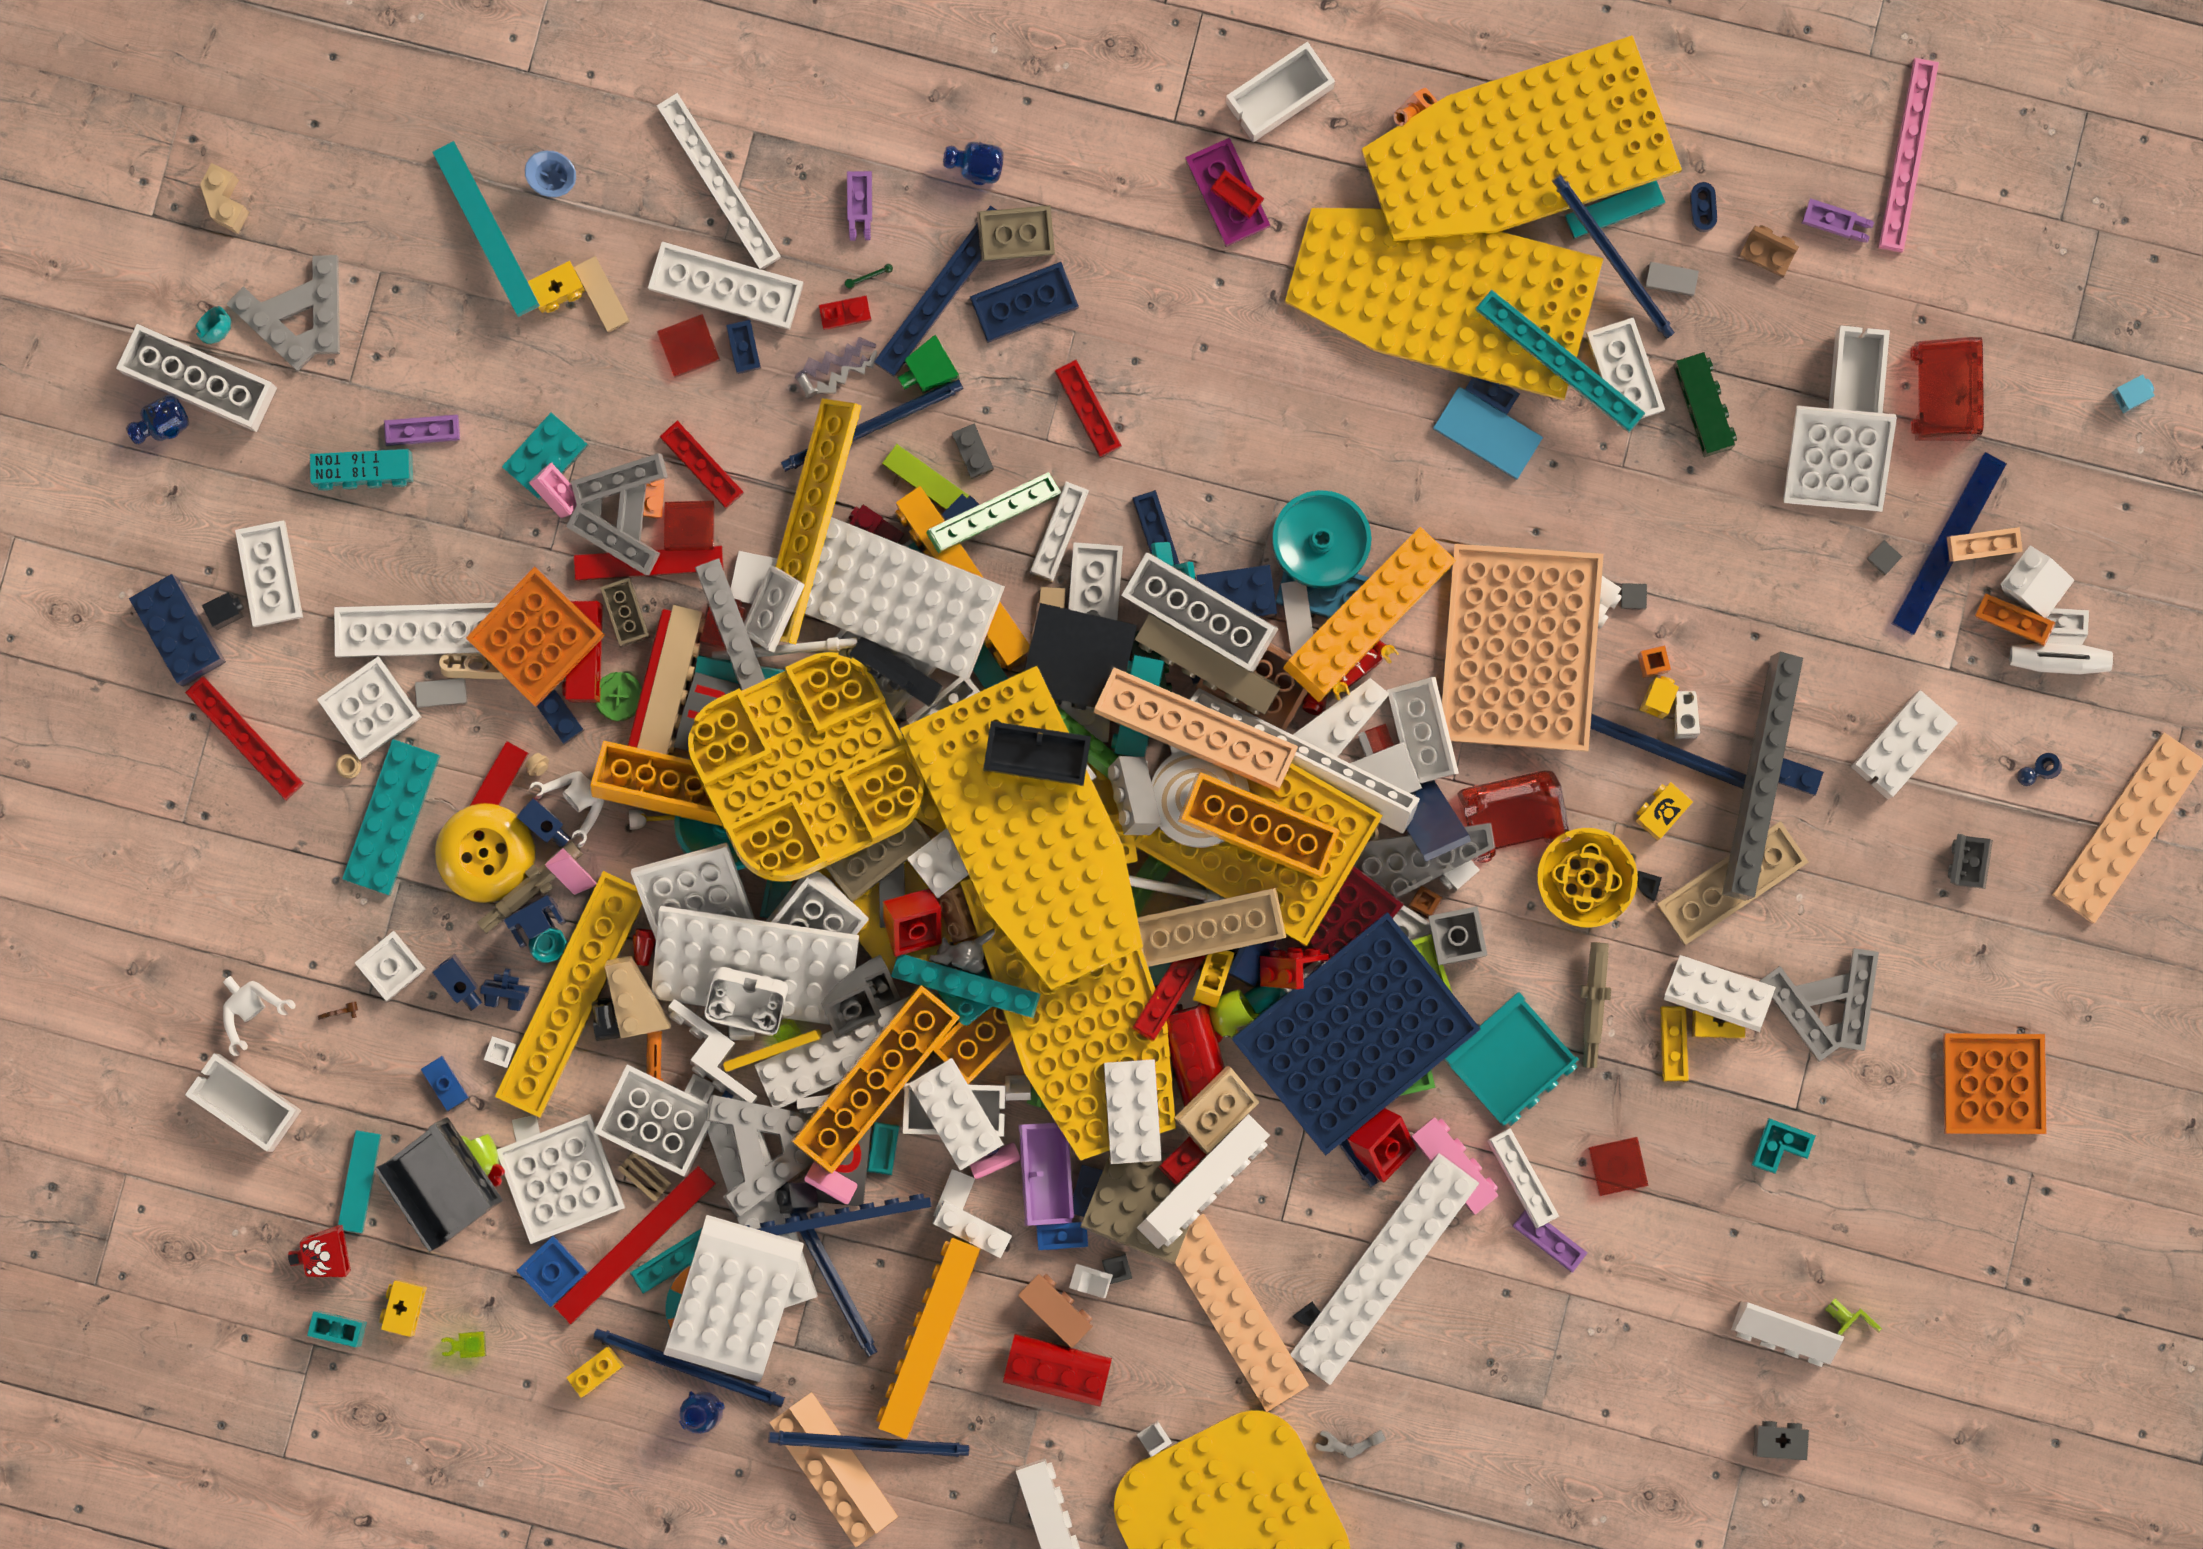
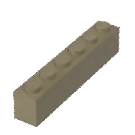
M1152 613L1149 614L1135 638L1136 641L1140 642L1138 646L1149 653L1154 650L1161 654L1160 659L1172 666L1174 663L1183 667L1181 671L1192 678L1195 675L1204 679V685L1215 691L1217 687L1225 691L1224 696L1235 703L1239 700L1247 704L1246 709L1256 715H1259L1260 712L1263 714L1267 713L1281 686L1255 671L1252 672Z

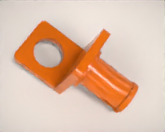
M1427 88L1413 93L1394 112L1395 123L1400 126L1405 125L1413 116L1431 106V104L1424 100L1423 96L1427 97L1432 105L1437 100Z

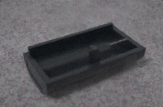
M991 721L983 771L1084 786L1091 736Z

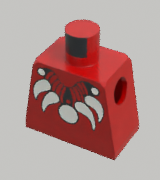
M343 1225L305 1236L300 1241V1250L288 1252L290 1266L303 1265L307 1277H346L350 1273L351 1267Z

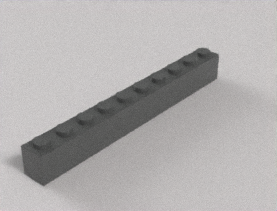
M1781 651L1770 656L1722 895L1744 901L1755 898L1803 657Z

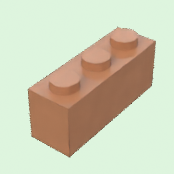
M1039 1273L1018 1296L1073 1348L1093 1327L1090 1323L1092 1317L1083 1309L1078 1312L1072 1306L1075 1301L1065 1291L1060 1294L1054 1288L1057 1283L1048 1274L1042 1276Z

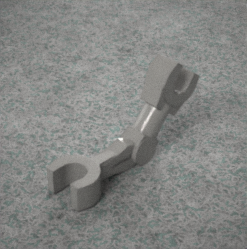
M1379 1430L1362 1442L1354 1443L1353 1446L1338 1442V1439L1328 1431H1321L1320 1435L1327 1437L1328 1443L1326 1445L1316 1443L1315 1447L1320 1451H1336L1348 1458H1354L1365 1449L1385 1441L1386 1438L1382 1430Z

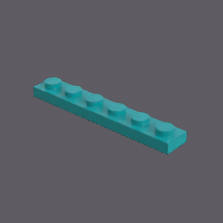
M904 954L897 956L891 976L1034 1018L1040 994Z

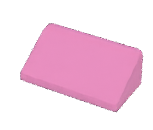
M552 463L548 464L529 482L560 518L571 515L575 510L577 504L572 485Z
M564 848L545 864L574 895L597 884Z
M1010 1143L999 1148L995 1155L982 1157L971 1164L970 1168L974 1178L979 1179L1018 1162L1021 1158L1015 1143Z
M815 1161L804 1178L805 1182L844 1204L850 1202L857 1188V1183L836 1171L832 1174L828 1173Z

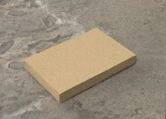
M1226 1066L1174 1119L1205 1154H1208L1260 1101L1233 1069Z

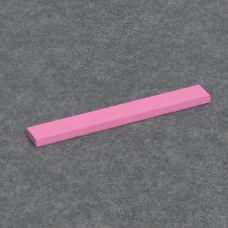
M1919 58L1913 59L1878 245L1880 249L1900 253L1904 251L1939 62Z

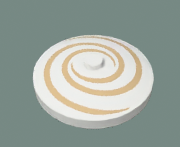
M1181 750L1168 757L1160 765L1151 782L1161 820L1159 827L1169 838L1180 844L1199 848L1214 846L1224 840L1178 822L1196 774L1201 772L1250 792L1247 779Z

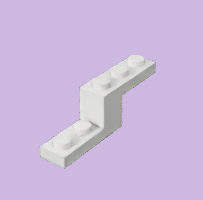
M674 999L668 1007V1012L671 1013L669 1017L680 1025L685 1023L691 1028L689 1031L701 1040L703 1037L706 1039L690 1061V1065L693 1066L692 1071L702 1078L707 1076L713 1081L712 1085L722 1093L726 1090L732 1094V1099L755 1103L757 1096L719 1069L720 1065L733 1050L735 1043Z

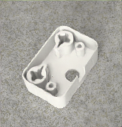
M719 967L716 969L710 985L705 1017L711 1022L761 1034L774 1035L777 1033L781 1022L788 986L781 980L770 979L727 967ZM746 980H753L756 982L755 988L757 989L748 991L744 988L743 983Z

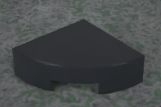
M1637 871V886L1640 892L1647 899L1655 902L1662 877Z
M1311 1301L1292 1315V1317L1299 1323L1311 1326L1320 1314V1311Z

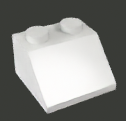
M2029 546L2001 583V587L2005 596L2031 612L2047 618L2072 585L2074 579L2049 556Z

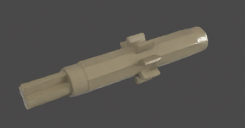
M573 841L563 847L575 860L583 855ZM549 860L539 868L532 865L526 870L525 873L528 877L477 922L486 934L502 920L510 917L537 893L541 891L545 895L554 888L550 882L556 876L545 866Z
M1591 942L1587 986L1581 985L1580 997L1586 998L1583 1042H1585L1583 1067L1597 1068L1599 1043H1601L1604 1002L1605 1000H1611V988L1606 987L1608 943Z

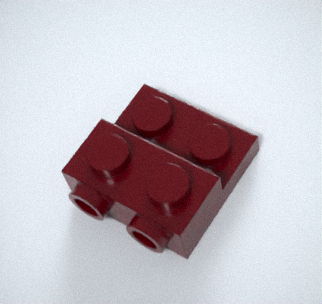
M864 504L861 508L856 506L848 517L851 520L849 524L895 543H899L905 535Z

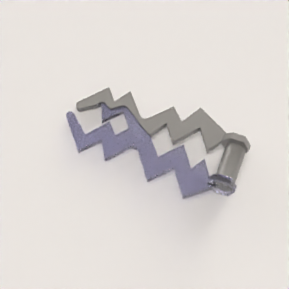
M858 337L856 347L848 343L846 344L843 357L828 351L825 352L822 363L808 357L804 369L795 375V379L801 385L806 398L809 399L816 394H836V382L845 385L850 370L864 375L866 366L873 369L877 355L876 350L873 351L870 359H867L862 354L860 365L852 362L851 359L852 355L860 357L862 345L876 348V344ZM831 363L842 367L841 375L831 372L829 385L818 381L817 388H813L806 376L809 374L816 378V370L828 375Z

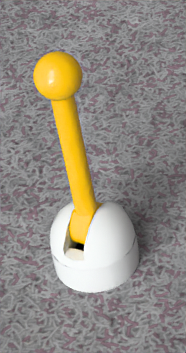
M629 810L630 830L644 827L647 821L675 819V815L646 816L641 810Z

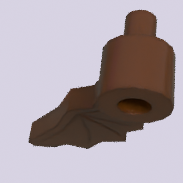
M357 1002L347 1003L345 1009L318 1015V1020L350 1012L352 1018H357Z

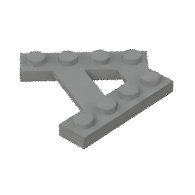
M337 255L312 256L313 280L262 303L244 286L227 303L239 317L298 372L315 354H340L339 257ZM313 307V329L296 336L281 322Z
M662 454L651 455L571 481L577 506L566 527L645 575H650L660 555L659 552L640 540L646 485L668 478ZM620 493L616 527L601 518L603 498Z
M1853 948L1848 974L1798 986L1792 983L1781 966H1778L1759 980V982L1775 987L1772 1000L1818 1062L1839 1047L1865 1051L1879 952ZM1845 998L1842 1023L1824 1026L1810 1007Z
M715 1095L710 1096L706 1121L730 1125L733 1128L744 1181L725 1194L723 1198L735 1216L740 1217L814 1162L812 1158L791 1142L806 1123L807 1114ZM757 1131L779 1135L783 1153L766 1165H764Z

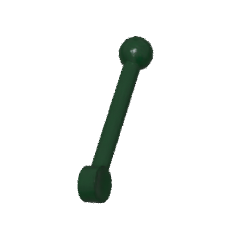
M888 263L884 268L854 280L847 279L845 286L848 289H852L857 283L884 272L891 273L893 266Z

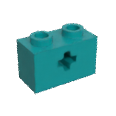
M319 1310L313 1311L307 1336L352 1347H361L367 1322Z

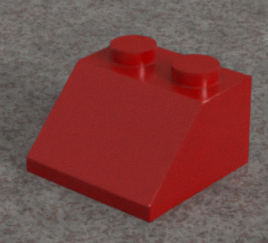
M930 888L883 901L884 923L895 957L942 944L941 906Z
M1386 1108L1366 1122L1348 1139L1355 1156L1383 1183L1417 1149L1402 1116Z

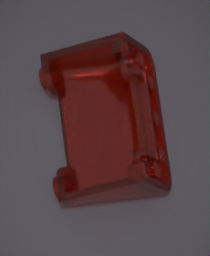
M1982 337L1916 341L1910 350V359L1915 361V365L1918 366L1919 413L1916 419L1911 421V433L1915 434V441H1975L1982 435L1984 428Z
M1538 771L1462 789L1457 793L1464 827L1491 823L1495 848L1474 858V862H1489L1496 855V849L1539 839H1544L1546 843L1551 844L1557 837L1569 831L1562 786L1553 771ZM1568 837L1561 842L1570 841L1571 839Z

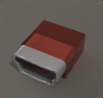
M1386 723L1358 734V739L1366 757L1394 746Z

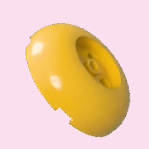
M495 804L471 805L455 813L442 827L435 847L436 865L445 884L457 895L479 903H491L502 900L528 877L525 871L535 863V845L528 826L517 818L516 813ZM476 831L484 832L485 837L482 841L475 840L474 834ZM499 843L506 845L507 849L503 854L496 851V846ZM486 848L488 850V856L482 858L479 852L481 849ZM465 852H469L472 855V861L469 863L462 861V855ZM488 864L494 867L492 875L484 873L483 869Z
M1578 828L1557 837L1544 851L1537 871L1538 890L1546 907L1561 921L1577 927L1591 928L1612 922L1631 904L1637 888V868L1633 856L1621 840L1609 832L1596 828ZM1573 859L1580 861L1581 866L1577 870L1572 869L1570 866V862ZM1598 863L1605 866V871L1602 874L1595 871V865ZM1582 875H1588L1590 881L1583 883V880H1581ZM1568 884L1576 886L1577 891L1575 894H1569L1566 891ZM1593 888L1601 890L1599 898L1592 897L1591 890Z

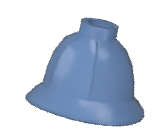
M540 151L533 154L525 165V177L528 184L534 191L543 196L559 197L565 195L575 185L576 171L573 164L567 157L558 152Z

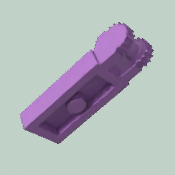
M847 171V220L849 222L850 241H855L857 237L855 222H865L864 238L865 241L871 240L872 171Z
M1811 198L1808 201L1802 224L1845 238L1850 237L1853 240L1864 243L1869 241L1870 236L1852 230L1854 223L1864 228H1873L1874 225L1873 221L1858 216L1857 213Z

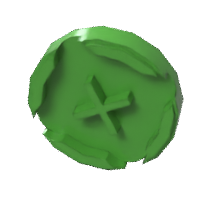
M613 672L602 677L600 680V702H595L599 712L607 719L617 722L634 717L642 691L638 680L632 675L623 672Z

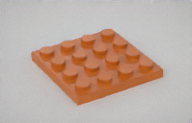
M534 566L475 627L466 639L537 707L595 647L605 634Z
M1943 1034L1944 1134H2047L2045 1034Z

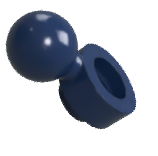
M2044 753L2037 758L2034 768H2021L2017 773V780L2023 786H2031L2036 782L2038 776L2044 779H2053L2061 773L2062 763L2055 754ZM2053 765L2051 770H2046L2048 766Z

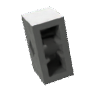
M1762 1421V1425H1755L1753 1455L1756 1457L1807 1461L1809 1430L1802 1428L1800 1423H1787V1427H1778L1775 1421ZM1782 1433V1436L1787 1438V1442H1783L1780 1447V1444L1775 1442V1440L1780 1438Z

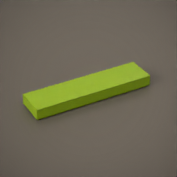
M898 444L895 445L882 463V465L914 488L921 486L928 498L945 510L961 494L966 498L969 496Z

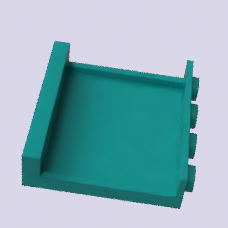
M1517 992L1479 1026L1481 1030L1444 1059L1502 1126H1505L1507 1123L1512 1126L1522 1117L1519 1112L1525 1107L1530 1110L1540 1101L1537 1096L1544 1090L1549 1093L1559 1084L1556 1080L1562 1074L1566 1077L1577 1068L1575 1063L1579 1060L1529 1006L1520 992Z

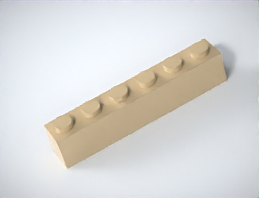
M673 605L637 747L639 749L666 755L675 752L674 744L676 739L674 735L676 729H679L682 718L680 714L681 707L686 704L688 698L687 683L688 681L692 682L695 673V667H692L693 659L698 657L701 649V643H698L700 633L704 634L707 625V619H704L705 615L701 611Z

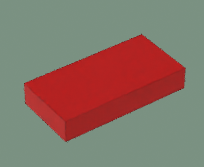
M1226 170L1223 171L1210 189L1211 192L1248 219L1253 216L1264 201V197Z

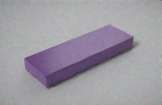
M458 415L384 420L386 446L460 440Z
M1526 1210L1523 1211L1512 1226L1571 1273L1574 1272L1587 1255L1585 1250L1549 1222L1536 1229Z

